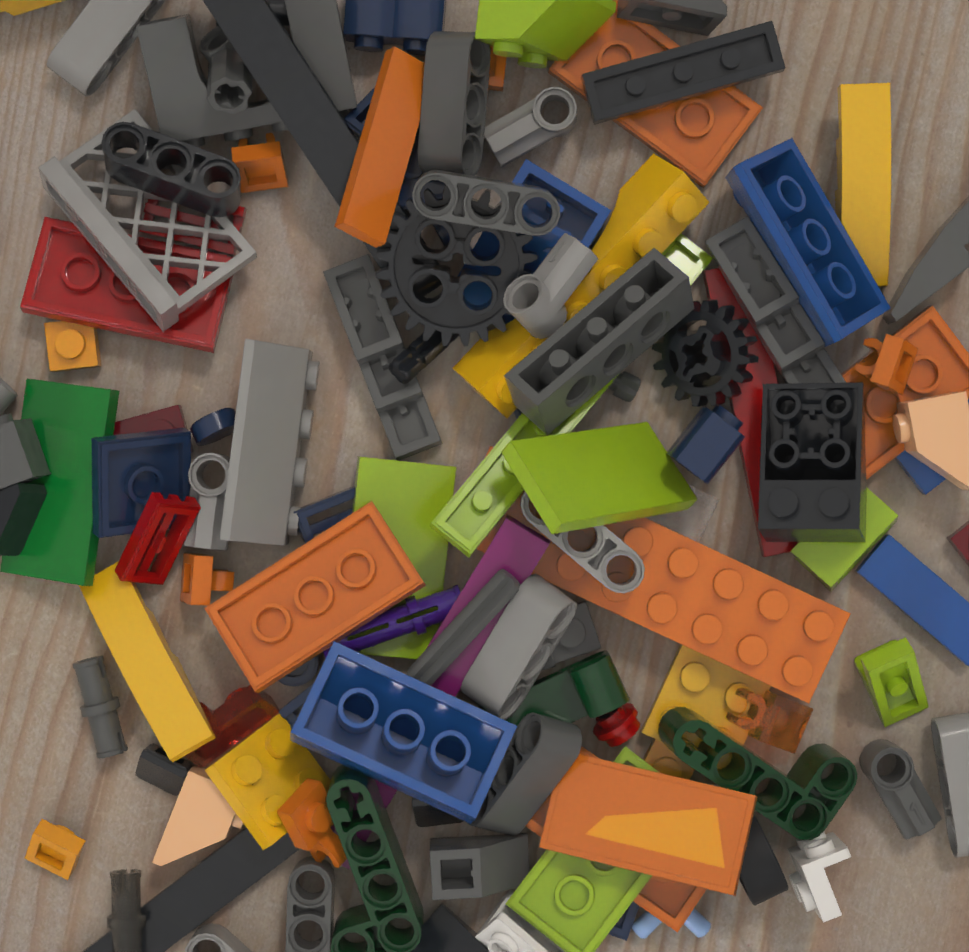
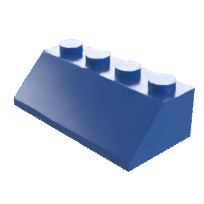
M793 138L739 163L730 170L725 178L733 190L735 200L744 209L799 296L800 305L824 341L825 347L840 341L891 309Z
M334 641L290 732V741L471 824L477 818L517 726Z

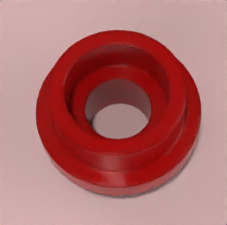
M626 703L611 712L596 717L597 723L593 728V734L599 741H605L610 747H616L625 743L640 728V722L636 718L638 711L633 704Z

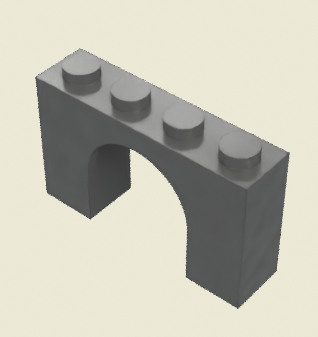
M284 0L295 45L343 118H345L349 114L348 109L357 108V99L337 0ZM189 14L143 22L136 26L161 134L200 147L205 145L204 137L223 134L225 141H233L253 136L252 128L271 124L273 132L288 130L268 99L248 102V108L236 115L225 111L216 112L207 100L208 80L200 65Z

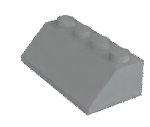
M245 339L220 540L285 546L289 544L290 536H298L299 517L294 511L301 509V507L294 506L296 487L304 488L308 459L300 458L302 438H311L314 410L306 409L308 390H317L320 362L312 361L313 352L309 349Z

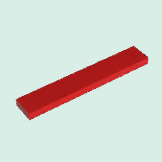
M719 268L703 271L708 300H717L719 308L726 305L734 306L733 320L747 318ZM749 322L743 333L745 336H756L757 342L748 346V353L758 356L759 359L756 363L746 365V370L752 374L753 379L751 382H737L742 394L729 398L732 414L743 422L738 431L745 438L740 443L739 450L762 557H769L791 552L799 542H766L758 530L763 384H778L774 363Z

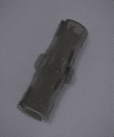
M127 869L111 871L109 874L111 878L112 914L107 916V928L112 929V952H142V927L146 925V914L141 913L140 877L142 876V871L138 869H131L130 873H127Z

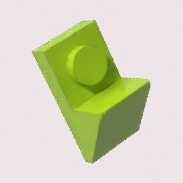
M906 637L898 641L891 640L854 659L858 672L884 727L929 708L915 652Z

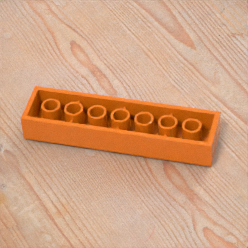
M490 446V448H489V450H488L486 456H487V455L489 454V452L493 449L492 446ZM523 493L479 545L478 550L485 553L507 515L547 538L522 514L520 503ZM529 499L530 512L533 514V516L541 518L533 503ZM645 517L604 525L633 549L643 561L645 568L644 578L640 585L631 592L615 593L606 588L551 540L531 575L538 574L549 583L808 704L851 615L849 612ZM593 527L569 531L567 539L569 545L574 550L585 551L593 546L596 534ZM615 556L607 565V576L614 583L621 584L627 582L634 572L633 562L628 556Z

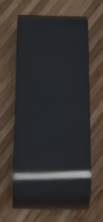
M115 123L103 134L101 143L106 171L116 181L213 217L229 216L239 207L241 202V175L239 168L231 160L134 123ZM126 147L137 151L135 155L129 158H120L114 155L116 151ZM167 165H179L184 169L178 175L173 176L165 175L161 172L162 168ZM214 182H224L230 186V189L222 193H215L208 190L207 187Z

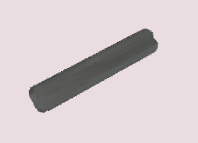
M505 569L499 570L408 668L406 675L431 686L519 591L520 583Z

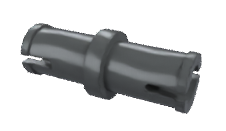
M95 656L73 663V669H75L84 702L80 710L82 717H88L97 750V758H107L127 751L128 746L125 744L116 710L120 707V702L117 696L113 697L104 665V656Z

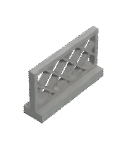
M136 109L115 122L134 123L154 131ZM105 129L62 160L58 161L54 156L38 167L42 185L164 332L179 321L178 314L256 259L257 252L226 216L219 218L206 214L204 227L176 224L178 204L172 202L169 223L141 220L144 198L162 201L169 200L131 186L111 184L112 178L107 171H105L104 183L82 180L75 172V168L87 160L104 161L101 142L103 134L107 130ZM116 152L114 155L120 158H129L135 154ZM167 165L164 167V169H170L174 175H178L184 170L179 165ZM93 192L102 193L101 202ZM109 194L137 197L134 219L113 217L107 210ZM211 220H213V222L219 227V229L210 228ZM123 228L133 229L132 237H130ZM139 230L167 233L165 255L143 253L137 246ZM174 234L203 238L200 260L171 256ZM209 238L230 241L240 252L226 263L206 260ZM154 265L163 266L162 275ZM170 267L198 270L196 285L179 296L168 283ZM205 271H213L210 275L204 278Z

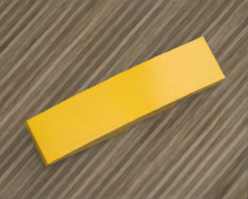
M890 83L840 84L837 88L839 137L836 139L838 189L835 190V213L878 287L888 286L891 226Z
M116 562L94 575L93 586L79 585L144 716L169 760L175 762L216 737L178 657L171 652L153 612L145 605L135 582L120 581L114 571L118 564Z

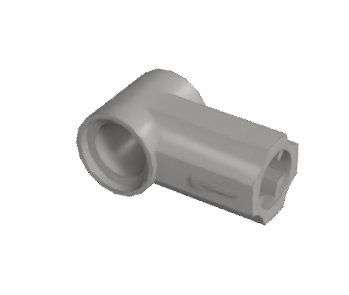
M549 87L542 90L535 99L487 125L484 137L500 166H506L555 137L567 135L577 122L575 99L569 91L561 87ZM561 101L569 108V114L562 123L550 124L541 116L542 109L548 102Z
M564 233L533 274L522 275L508 285L503 298L505 308L533 337L539 339L550 337L563 326L567 316L565 302L597 262L598 257L579 240Z
M204 453L196 457L191 463L188 471L191 484L189 497H195L201 509L184 541V546L228 550L229 541L220 540L230 461L229 456L219 453ZM213 461H217L223 466L226 476L222 485L216 489L208 487L203 480L204 468Z

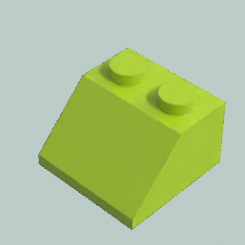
M479 0L475 39L492 46L493 54L518 58L517 64L520 66L546 68L547 61H567L615 13L616 2L613 0Z

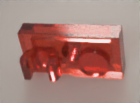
M251 685L233 691L228 695L225 703L214 711L200 702L216 738L184 757L200 768L205 767L279 713V708L270 695L264 691L256 693Z

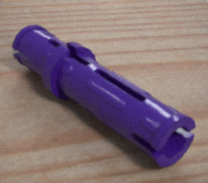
M458 584L453 586V588L417 600L414 595L405 599V604L387 610L337 643L358 652L415 631L418 636L427 633L426 627L443 622L460 594ZM433 607L438 608L437 611L413 618L411 620L399 624L396 623L398 619L419 613L421 611ZM389 624L388 628L350 641L347 640L349 636ZM330 648L323 651L325 658L327 657Z

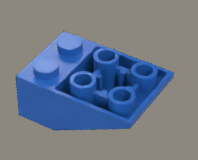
M525 159L512 181L514 183L547 189L555 196L560 206V218L557 226L545 235L533 236L531 241L522 246V250L537 252V260L524 264V268L534 272L564 233L576 238L587 248H590L611 212L610 209ZM541 197L529 199L522 208L523 219L533 225L544 223L551 213L549 202ZM483 231L473 251L480 256H490L498 250L500 242L493 233ZM464 264L462 269H474L491 275H499L501 273V269L497 266ZM481 281L469 283L463 292L466 300L474 305L487 303L492 296L490 287ZM508 313L503 315L506 324L516 319Z

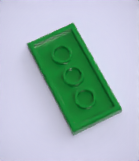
M27 378L21 419L32 420L51 474L26 483L45 485L47 496L22 552L18 556H2L0 572L81 586H93L99 538L93 534L91 438L114 435L120 391Z

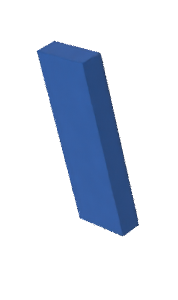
M885 534L857 567L855 572L962 663L969 666V602L892 536Z

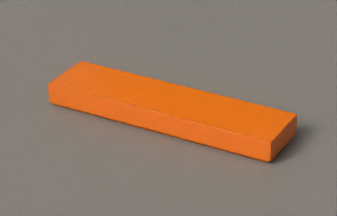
M395 46L385 51L334 226L375 248L386 243L421 115L425 63Z

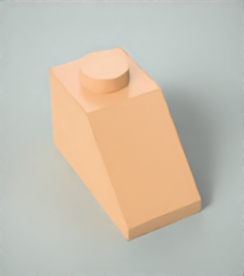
M966 391L950 392L896 403L898 414L893 415V429L898 443H904L907 453L960 489L969 490V403Z
M194 765L188 771L152 863L163 866L226 839L232 827L242 828L243 822L207 775L205 768Z

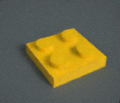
M680 644L640 731L661 741L658 728L662 716L668 710L675 707H686L744 745L771 686ZM688 731L682 735V737L692 742L697 748L702 741L696 734ZM732 752L724 754L720 758L717 768L722 769L730 763Z
M280 713L205 769L207 775L263 850L272 846L288 833L277 810L307 778L322 781L328 793L331 782L306 747L290 741L292 728Z

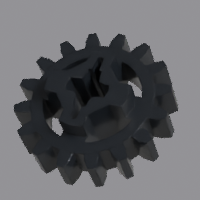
M714 299L703 300L702 304L699 301H693L695 309L663 335L664 341L662 343L652 345V350L662 353V360L656 362L653 367L654 370H665L667 376L661 383L663 388L675 385L678 387L675 393L676 400L681 401L691 397L692 406L694 407L707 405L708 402L711 406L724 404L726 396L732 398L742 394L737 382H751L753 379L752 374L746 370V365L758 362V356L748 353V346L757 342V337L744 335L743 330L749 323L747 318L732 319L735 312L734 306L726 305L719 308L718 301ZM700 320L707 321L706 325L700 326L696 331L688 329ZM719 375L722 377L711 386L702 385L705 380H710L711 376Z

